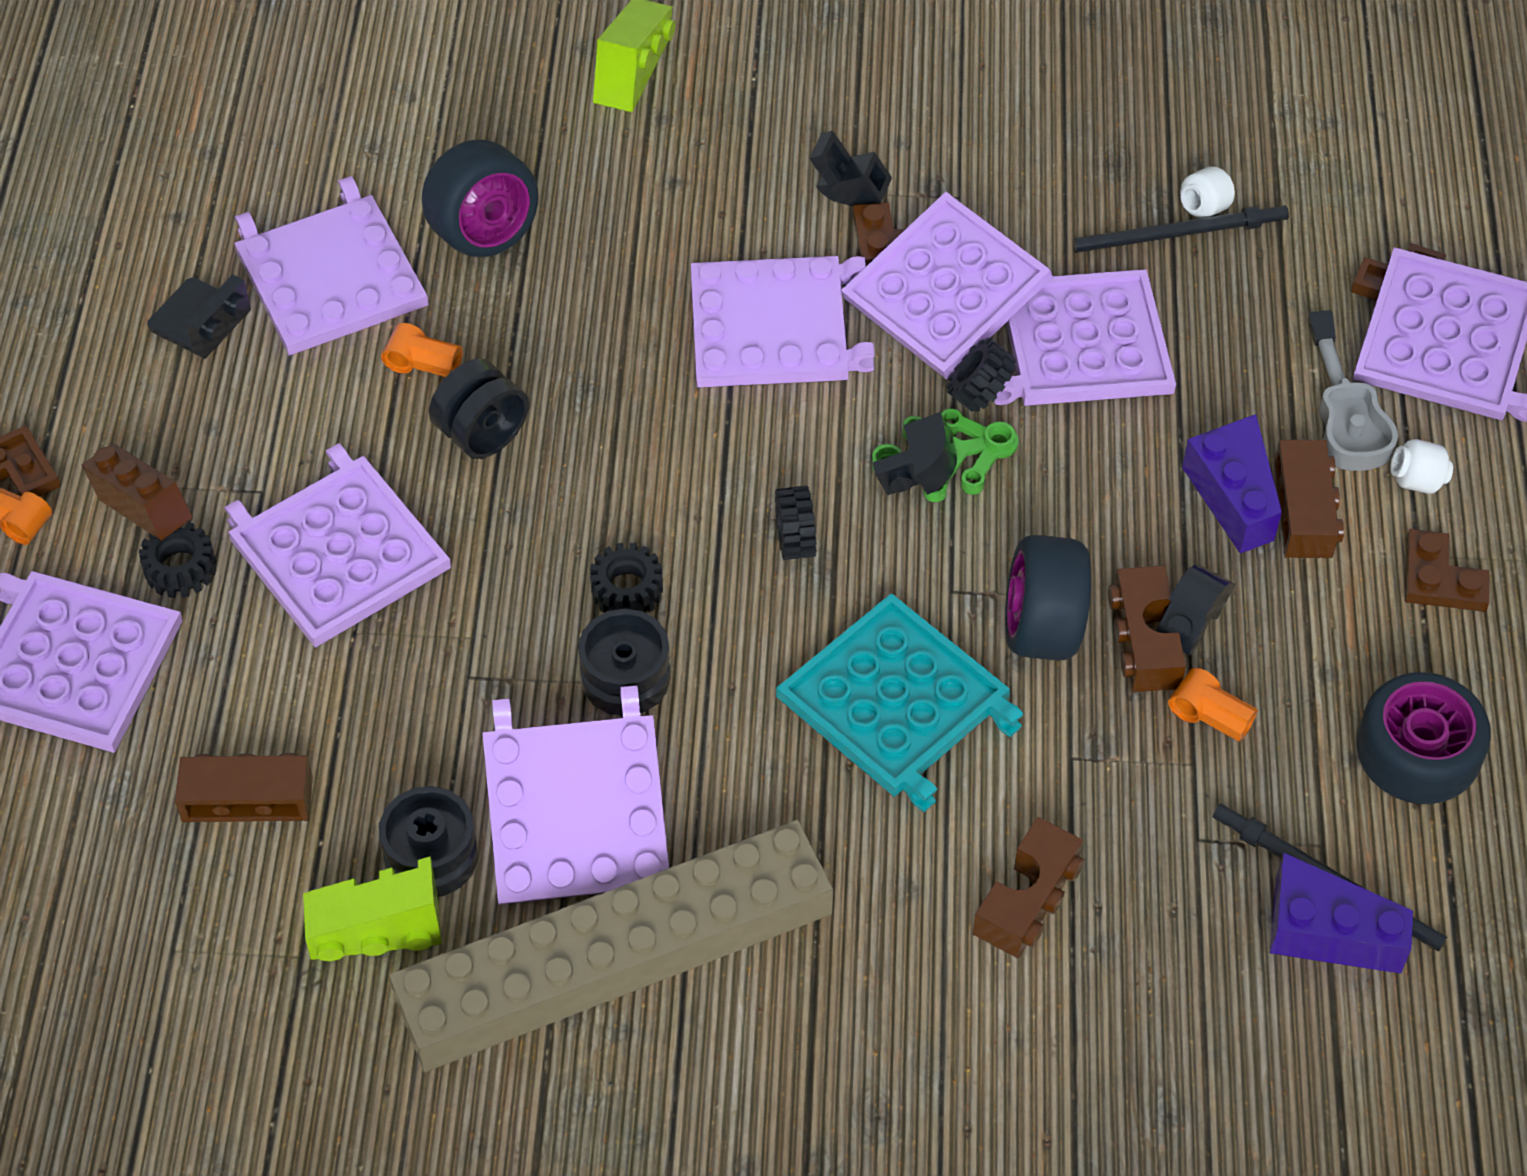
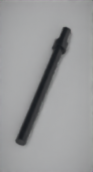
M1286 205L1259 209L1258 206L1242 208L1239 213L1073 238V248L1075 253L1238 227H1244L1245 230L1260 228L1264 223L1288 220L1289 211Z
M1222 803L1216 808L1212 818L1241 834L1240 839L1254 848L1259 845L1281 859L1283 853H1286L1362 887L1267 830L1268 826L1256 818L1251 817L1249 820ZM1413 917L1412 936L1439 952L1448 937Z

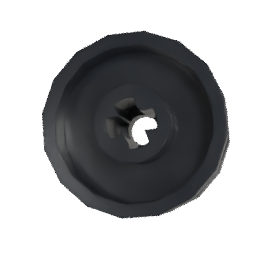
M476 358L464 362L449 373L435 391L428 411L430 421L448 438H452V441L471 459H483L500 451L518 434L527 417L529 400L528 396L510 379H506L487 359Z
M619 609L607 611L592 619L582 631L578 644L581 681L584 694L594 706L606 713L623 716L620 687L638 686L641 714L656 706L666 695L671 679L670 649L667 633L657 619L642 611Z
M435 786L418 787L398 795L384 809L379 822V839L386 869L392 867L395 870V874L418 868L419 859L430 856L438 897L445 896L461 888L473 875L478 862L477 840L472 813L461 797L451 790Z

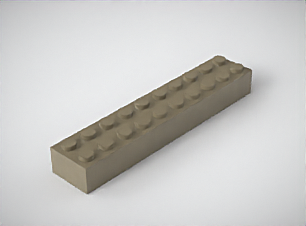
M797 819L389 974L394 999L425 1073L832 914L833 888Z

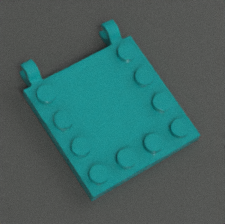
M892 593L776 687V697L893 797L904 790L911 802L922 812L927 811L936 803V799L932 795L937 791V788L931 781L921 776V774L990 715L997 727L1008 737H1011L1022 728V724L1018 720L1023 716V712L1016 705L1007 701L1010 696V688Z

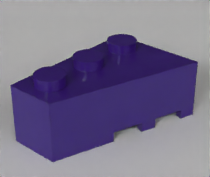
M1254 414L1189 438L1182 468L1238 552L1241 554L1274 541L1282 512L1257 415Z
M1283 853L1275 878L1270 954L1401 974L1412 946L1413 910Z

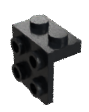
M232 274L217 289L197 278L187 279L147 321L149 330L206 359L251 310L245 280Z

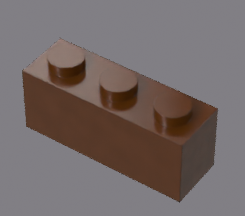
M1279 440L1273 464L1277 496L1282 512L1280 522L1285 558H1333L1337 542L1341 543L1344 537L1343 519H1337L1336 515L1340 502L1339 488L1332 485V479L1335 476L1334 456H1328L1326 440Z
M114 443L97 450L93 457L81 464L101 502L161 541L193 518L174 480Z
M243 753L237 756L198 754L194 757H180L175 803L181 821H309L313 775L308 755L283 753L279 756H256Z

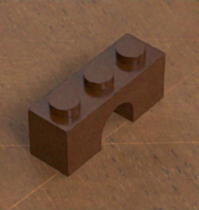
M1165 566L1117 569L1115 584L1108 587L1110 609H1116L1118 615L1114 623L1116 642L1123 643L1124 652L1121 653V670L1123 677L1130 678L1132 692L1177 689L1184 677L1186 664L1179 632L1159 633L1147 626L1149 623L1161 622L1171 603L1169 600L1171 591Z
M1037 816L1017 848L1014 870L1030 878L1034 885L1027 889L1016 890L996 881L975 914L972 935L1018 959L1027 945L1033 948L1044 929V924L1041 921L1047 912L1053 915L1057 911L1065 894V891L1061 889L1067 880L1072 882L1076 880L1084 865L1085 859L1080 857L1083 839Z

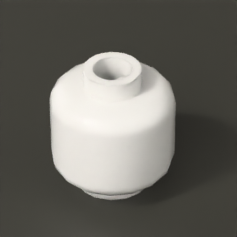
M1206 167L1185 178L1181 184V202L1192 216L1196 218L1211 217L1230 207L1235 195L1234 184L1230 176L1223 169Z
M1413 439L1407 441L1403 446H1399L1394 452L1391 461V473L1395 476L1396 482L1400 487L1431 494L1437 492L1443 484H1447L1453 474V463L1449 461L1448 451L1442 445Z

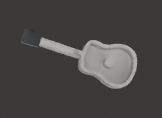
M1330 310L1311 312L1307 322L1315 346L1319 345L1331 383V387L1325 389L1319 406V413L1325 424L1323 440L1327 441L1328 456H1334L1335 466L1343 470L1365 471L1381 467L1388 463L1393 456L1398 441L1397 428L1392 419L1380 408L1377 393L1371 385L1366 383H1350L1345 378L1334 345L1336 335L1333 312Z

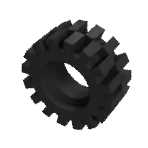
M986 338L984 341L982 339L978 342L977 346L973 345L970 348V353L968 355L965 354L962 362L957 364L954 368L955 373L950 374L948 378L950 382L946 386L948 389L947 393L971 412H978L981 408H986L990 400L993 402L997 398L996 394L999 391L1002 392L1005 389V382L1010 381L1012 377L1010 373L1015 371L1016 366L1014 364L1016 359L994 340Z
M798 486L776 489V524L783 560L815 557L817 551L816 527L814 525L815 517L809 487Z
M187 522L185 528L181 526L162 541L148 533L150 540L143 539L141 543L142 549H139L140 563L148 585L151 589L155 587L156 593L163 595L167 591L169 598H175L176 592L181 591L182 598L189 597V589L193 588L195 593L202 591L201 582L208 586L212 581L210 575H215L216 559L211 540L208 535H205V531L200 526L195 530L194 524ZM189 553L193 555L183 565L175 567L163 565V562L173 554Z
M617 543V551L614 552L609 546L604 549V557L598 553L594 558L595 564H591L590 582L593 601L595 604L599 603V610L603 613L608 609L609 611L631 609L644 612V608H646L649 612H652L655 609V602L660 603L662 599L661 593H663L662 565L658 563L657 555L655 553L650 555L649 548L645 546L640 551H637V543H630L629 549H624L623 543ZM622 574H633L642 579L639 585L632 588H619L611 583L615 577Z

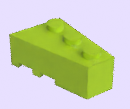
M631 0L597 40L593 103L633 112L668 41H671L674 36L676 22L672 20L673 6L648 0Z
M431 857L419 859L418 868L395 874V870L392 867L379 871L380 879L357 885V881L353 878L303 893L305 940L311 960L335 961L348 955L365 954L368 956H378L390 950L409 949L421 951L433 945H441L439 899Z

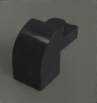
M833 131L821 133L809 158L821 174V178L816 186L817 189L830 200L841 204L853 206L881 203L892 180V176L875 152L851 157Z
M941 412L905 424L904 429L909 450L873 462L875 475L887 495L904 492L919 484L922 485L928 495L941 488L952 476L957 464V452L952 433Z
M1193 565L1183 575L1169 598L1171 603L1156 632H1179L1183 652L1192 655L1210 620L1218 619L1235 583L1201 565Z

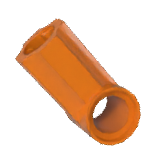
M399 323L395 327L381 353V360L385 366L397 373H409L414 368L447 377L451 371L461 365L463 357L462 346L426 337L420 328L410 323Z
M0 488V527L15 542L28 545L53 514L52 509L46 501L34 493L24 492L22 496Z
M1201 668L1190 669L1168 700V706L1171 711L1180 719L1189 723H1196L1201 720L1237 741L1244 739L1258 713L1257 708L1222 690L1219 681L1211 673Z

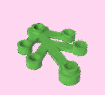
M956 409L944 410L941 414L945 422L947 420L956 422L954 424L947 423L952 435L962 432L974 439L963 441L953 436L957 452L955 470L950 479L940 488L941 490L928 495L923 490L924 497L931 502L944 500L947 495V484L965 458L980 453L981 455L974 466L962 473L961 488L970 495L982 492L985 476L998 458L1010 457L1016 452L1019 439L1014 428L1005 422H994L985 427L962 416L961 412ZM910 416L904 420L902 435L906 440L904 425L922 419L921 417ZM882 444L876 447L872 454L873 471V462L901 453L902 450L893 444ZM974 479V480H977L978 482H977V483H969L967 480Z

